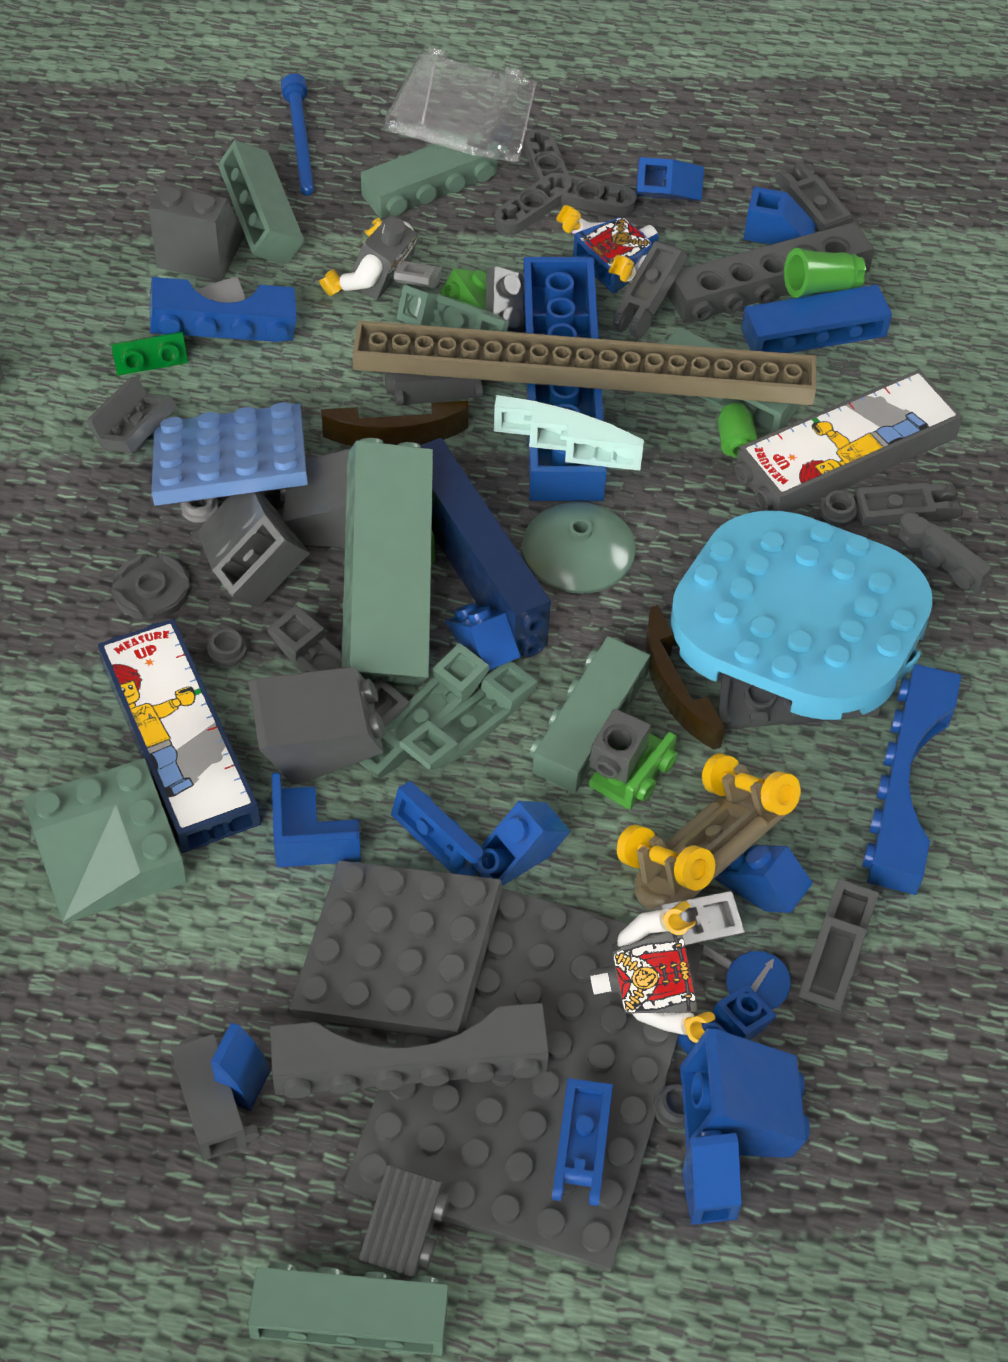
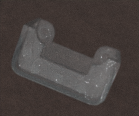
M428 47L427 53L420 52L386 114L383 129L464 153L519 163L537 81L524 78L525 71L505 67V72L501 73L447 58L448 51Z

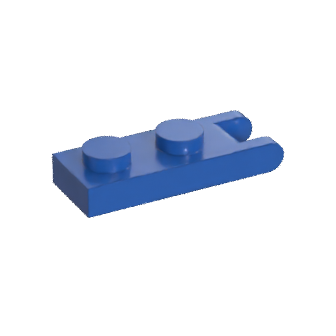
M409 781L398 787L391 815L452 874L476 876V871L466 860L471 863H479L483 856V849L461 829L456 821L450 819L414 783Z
M567 1078L552 1200L561 1201L564 1194L563 1183L591 1187L588 1195L589 1205L599 1206L613 1084Z

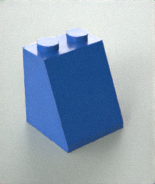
M707 1028L680 1065L686 1150L690 1138L696 1137V1135L704 1131L719 1130L723 1134L737 1133L739 1155L793 1157L808 1140L810 1132L809 1119L807 1115H803L802 1097L805 1082L803 1074L798 1072L797 1056L721 1030Z

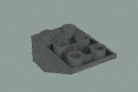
M261 491L230 495L197 530L215 575L233 597L255 607H259L310 554Z

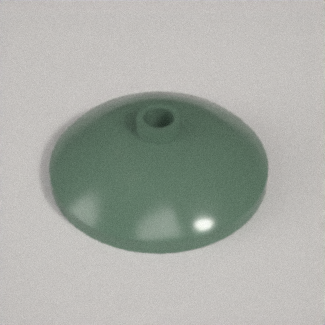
M568 502L542 511L529 523L523 536L522 551L527 566L540 581L560 591L583 594L607 589L622 580L633 565L636 545L630 528L614 512L591 503Z

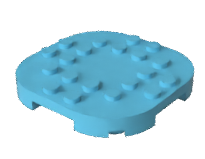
M758 511L735 517L721 525L713 533L675 590L669 626L680 647L679 655L691 668L706 678L716 682L721 673H724L791 700L790 712L815 719L841 720L843 713L860 710L862 715L869 713L885 703L892 695L904 666L918 641L924 637L932 608V592L921 570L907 557L888 546L801 514L785 511Z

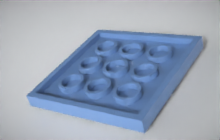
M281 402L262 409L244 407L237 409L235 412L225 414L206 412L198 417L187 419L169 417L162 420L160 425L154 430L151 491L154 506L308 485L300 403Z

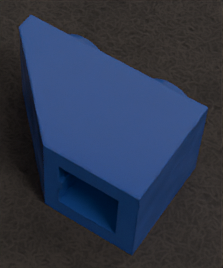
M640 157L637 163L635 193L637 197L702 201L704 167L673 159Z
M754 186L743 240L772 245L815 232L816 223L787 192Z
M471 603L455 610L456 615L445 620L446 625L457 642L487 663L489 670L521 657L505 612L493 610L489 606L481 607L477 606V603Z
M518 801L481 845L483 849L481 861L471 864L481 877L500 879L502 886L549 858L571 831L546 802Z
M752 845L714 878L766 912L791 913L813 884L789 847L776 845Z
M708 1130L699 1133L696 1137L690 1138L682 1168V1177L691 1225L737 1220L742 1205L737 1133L723 1134L719 1130Z

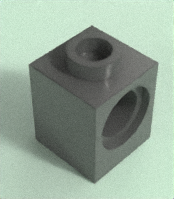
M614 708L592 743L590 767L596 769L599 774L606 778H615L627 783L648 748L651 724ZM619 747V748H622V749H624V750H615V749H613V748Z

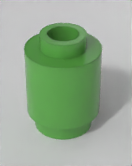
M732 403L722 408L717 420L721 449L725 455L737 458L740 446L757 439L754 417L747 406L741 403Z

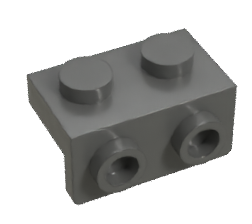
M130 377L87 419V424L101 447L110 451L133 453L144 445L145 440L160 425L161 421L166 419L177 408V405L171 395L147 393L137 377Z

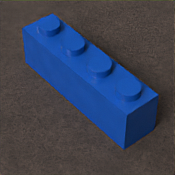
M877 284L746 306L741 330L750 351L793 353L886 337L892 313Z

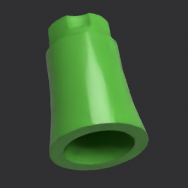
M793 248L785 261V285L788 293L794 298L816 293L859 288L864 283L866 266L864 259L856 254H849L847 252H819Z

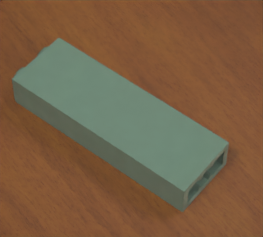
M364 438L354 443L347 456L341 668L355 667L365 680L370 679L373 683L382 678L388 684L420 686L429 678L433 449L421 448L419 444L413 442L390 445L383 444V441L377 438Z

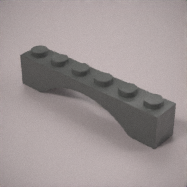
M542 1003L496 1007L482 1021L459 1035L434 1044L411 1048H383L357 1043L334 1034L317 1022L270 1026L272 1078L275 1096L284 1095L288 1098H303L310 1095L311 1092L330 1091L334 1094H349L356 1091L357 1088L376 1087L380 1090H395L403 1084L422 1083L425 1086H440L449 1080L468 1079L471 1082H486L494 1076L513 1075L516 1078L524 1079L534 1077L539 1072H547L549 1052Z

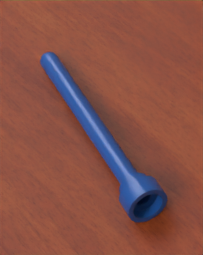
M289 74L281 81L282 96L290 103L301 193L305 196H310L314 192L303 109V101L308 93L307 83L302 75Z

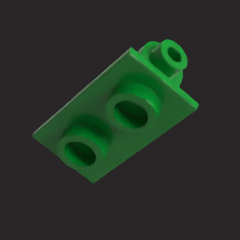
M183 332L111 344L117 376L188 363Z

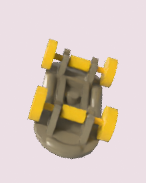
M722 753L711 756L704 765L702 782L708 792L724 797L710 803L665 843L651 829L641 825L627 827L618 839L617 855L619 860L630 867L640 868L635 880V895L639 903L651 911L664 904L689 900L697 896L714 878L797 807L800 802L801 793L798 779L794 775L782 771L772 774L766 773L762 778L752 776L745 765L739 764L737 759Z

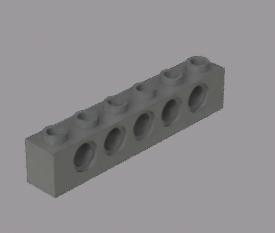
M853 222L681 269L668 290L667 296L683 323L694 320L704 321L715 314L726 311L733 313L744 306L758 302L760 304L768 303L776 297L789 294L784 280V266L786 258L793 248L819 252H847L849 254H856L864 259L866 273L870 271L874 247L858 224Z

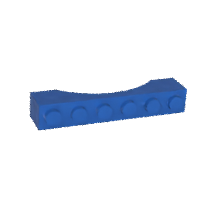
M914 664L910 679L903 677L901 679L897 701L904 702L903 709H895L890 728L891 733L897 734L896 743L888 742L883 765L890 766L889 776L881 775L876 798L884 800L882 810L874 809L869 829L870 833L877 834L875 844L867 843L862 867L869 869L867 883L917 895L924 876L930 840L922 829L912 805L909 787L910 765L920 749L928 741L949 727L957 703L962 676L960 674Z

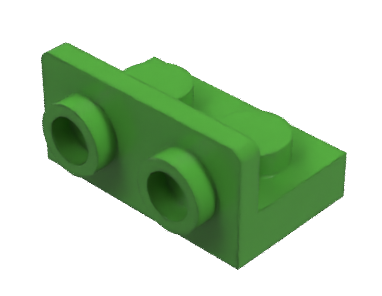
M668 732L664 739L661 740L650 733L648 748L627 783L615 778H606L596 771L590 779L589 786L629 810L633 808L638 800L645 802L655 788L656 781L654 779L660 771L667 774L677 759L678 753L674 751L677 735ZM619 747L614 748L615 750H624Z

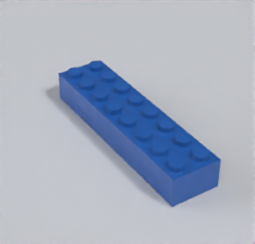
M524 257V333L599 339L594 257ZM525 383L526 400L573 410L603 421L602 389ZM527 435L529 501H604L606 467L565 462L566 451L529 447L530 435Z

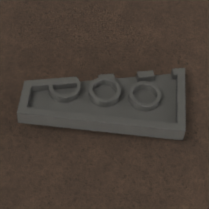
M722 673L718 716L725 729L825 721L790 712L791 700ZM881 706L862 715L860 710L843 713L841 719L878 716Z

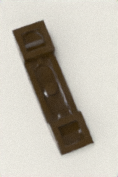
M468 401L431 403V414L359 418L358 407L321 409L323 437L349 446H353L356 441L364 438H377L382 440L383 444L398 445L404 442L423 445L439 438L445 440L468 429Z
M653 606L650 608L646 653L650 655L649 673L656 691L666 708L685 730L711 749L721 748L725 726L708 696L692 700L669 657L672 652L674 634L659 606Z

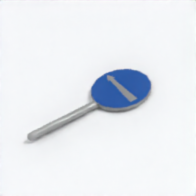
M704 945L703 954L729 969L726 975V984L730 994L748 984L771 1010L778 1008L786 1001L791 989L790 974L785 964L776 956L764 951H750L740 955L732 962Z

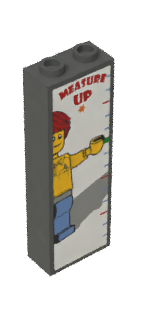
M918 369L740 446L735 473L742 484H748L754 491L757 503L763 510L793 512L826 497L832 491L847 488L956 439L963 416L925 374Z

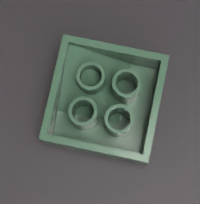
M145 758L22 797L63 924L187 883L180 852Z

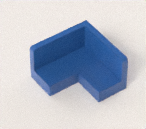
M272 773L273 836L277 867L336 864L338 861L361 862L359 819L317 822L315 787L282 789L280 773Z

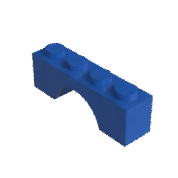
M152 277L149 299L150 333L170 334L183 332V336L272 342L293 340L297 319L294 287L259 285L253 295L239 302L224 303L202 296L192 287L187 279Z

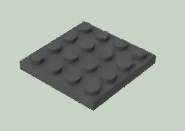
M338 861L289 1008L292 1015L303 1019L447 1039L461 1034L465 1028L503 891L501 880Z

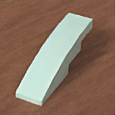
M496 395L494 432L530 435L529 447L566 451L565 462L631 470L641 469L643 439L610 423L573 410L532 400Z

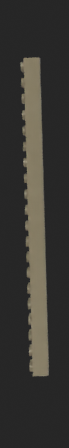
M359 320L353 347V370L803 405H813L817 390L815 355Z

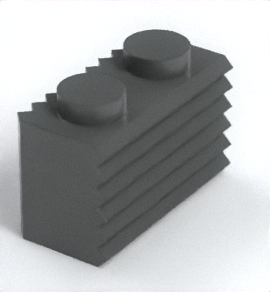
M395 1164L387 1165L359 1259L412 1277L419 1273L420 1267L428 1269L436 1247V1240L429 1238L435 1220L443 1221L450 1200V1194L443 1192L446 1181Z

